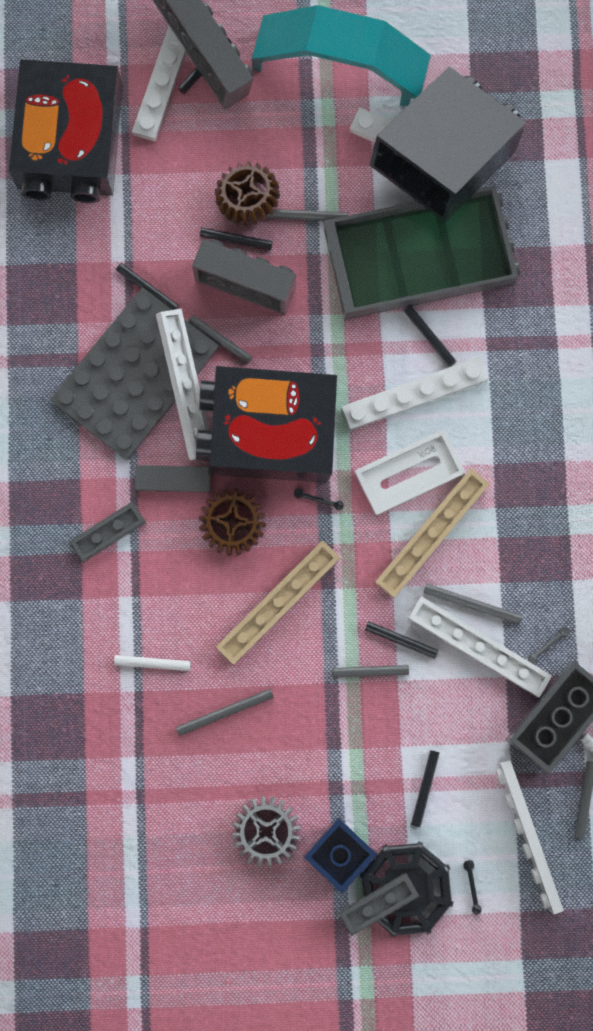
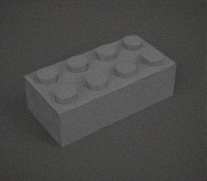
M214 239L210 241L202 240L192 264L195 281L283 315L286 314L296 289V274L286 266H273L262 257L252 258L238 248L231 250Z
M577 662L568 663L506 738L510 745L544 774H550L593 722V676Z

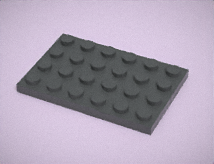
M143 287L50 398L51 403L126 461L131 458L176 402L156 318L157 313L172 309ZM184 319L195 370L198 375L217 352L219 345Z

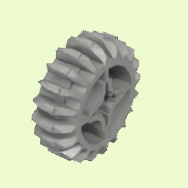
M261 796L260 805H257L256 800L253 798L251 799L253 808L249 809L244 804L242 808L246 814L236 813L235 816L242 821L241 823H232L233 827L239 828V832H233L231 835L234 838L240 837V841L235 842L234 847L237 848L243 845L244 849L239 853L241 857L247 852L251 854L247 862L251 863L254 857H257V866L261 867L262 860L267 859V866L272 867V858H276V862L280 865L282 864L281 854L287 859L291 857L287 851L288 847L296 851L297 846L292 844L291 841H300L301 837L293 835V831L301 830V826L292 825V822L297 821L299 818L297 815L291 818L288 816L293 811L291 806L286 811L282 809L285 804L284 800H281L279 805L276 806L274 805L275 797L272 796L270 804H266L265 796ZM273 810L279 813V815L267 822L263 821L255 812ZM250 818L257 828V834L252 840L247 842L245 825ZM285 820L288 826V836L285 843L282 844L275 831ZM257 821L265 827L277 822L271 833H274L272 837L275 841L267 835L256 841L260 836L259 832H262V830H259L260 825ZM267 841L277 850L263 853L255 850L254 847L261 842Z

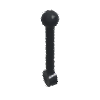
M302 489L294 491V497L297 499L303 497L334 506L336 510L344 508L342 501L334 502L303 493Z
M467 860L463 863V866L468 872L473 900L472 912L475 915H479L482 912V908L478 905L473 877L474 862Z

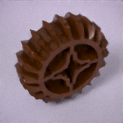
M249 161L246 166L242 167L238 162L237 169L229 166V174L222 173V180H217L218 188L214 192L216 196L215 202L219 207L220 213L225 215L228 221L233 219L236 225L243 221V224L247 227L249 221H253L257 225V220L260 218L266 221L265 214L273 215V208L278 207L277 199H280V187L275 175L270 173L267 167L261 169V165L258 162L252 167ZM257 183L262 184L266 188L265 193L257 188ZM230 195L234 196V198L237 199V205H234L229 201Z
M234 488L233 495L229 496L228 489H224L225 497L222 498L218 492L214 493L217 501L214 502L208 498L206 501L211 506L210 509L203 506L201 508V511L207 514V516H199L198 518L200 522L206 523L199 526V530L202 532L208 531L202 536L203 540L212 538L208 546L213 548L218 544L217 553L219 554L223 551L224 547L227 548V556H231L233 548H236L238 556L241 555L240 547L244 546L247 552L251 551L248 543L251 542L257 546L258 541L254 536L262 538L264 533L259 531L258 528H266V523L258 521L266 517L265 513H257L262 509V505L256 504L253 506L256 501L255 496L246 500L248 496L247 491H243L241 497H239L237 488ZM231 503L229 511L225 515L214 516L221 506ZM238 504L243 505L250 511L253 520H247V518H243L238 514ZM234 511V516L239 524H235L231 533L229 523L226 520H230L229 517H232ZM212 524H218V526L224 527L227 530L226 541L214 533ZM252 528L246 537L234 541L238 530Z

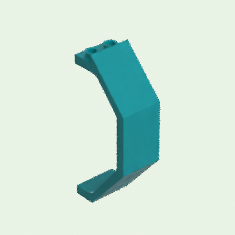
M315 5L263 15L251 60L252 70L259 72L262 71L265 61L301 56H314L368 69L398 88L402 93L400 105L408 106L411 98L415 99L422 93L431 54L384 20Z

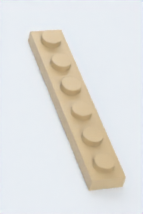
M470 468L375 583L392 598H395L490 483Z
M322 540L216 648L235 665L340 560V557Z

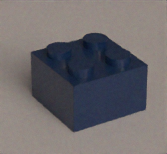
M337 817L305 852L303 858L338 891L343 893L377 856V853Z

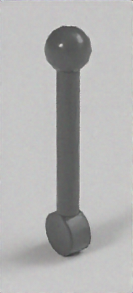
M566 626L560 628L559 633L538 652L528 656V661L535 664L538 661V657L560 638L568 636L570 629Z

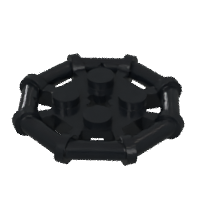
M420 841L414 844L392 846L385 844L381 846V851L364 872L360 873L363 897L373 892L372 882L380 884L381 887L405 872L419 897L395 910L393 913L396 916L393 922L385 916L378 920L377 923L389 932L390 937L393 938L398 935L420 933L428 935L432 933L433 927L449 907H453L454 904L451 897L449 870L451 868L449 864L443 863L423 846V842ZM413 854L412 862L396 863L394 856ZM420 857L435 868V870L428 874L418 865ZM388 860L391 864L389 870L385 872L382 878L376 876L375 873ZM439 877L441 896L434 895L432 879ZM432 901L438 903L437 907L426 919L422 914L425 908ZM417 916L420 923L401 924L402 917Z

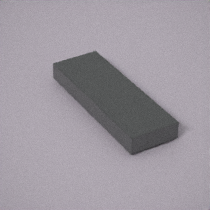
M136 465L135 490L210 493L211 475H208L209 467Z
M132 501L78 535L69 543L82 563H85L145 525L146 521Z
M405 872L340 910L338 913L350 935L353 936L418 898L419 895Z

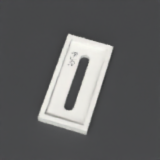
M444 429L354 471L375 516L465 475V471ZM431 457H437L440 460L437 466L388 489H383L380 485L383 480L422 463Z

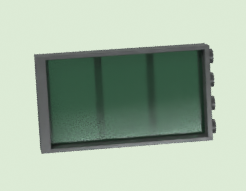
M496 186L479 188L446 223L417 201L324 220L323 229L344 320L514 285L520 275V267L518 261H514L512 253L515 251L512 238H508L507 230L509 229L507 216L502 214L503 198L501 193H497Z

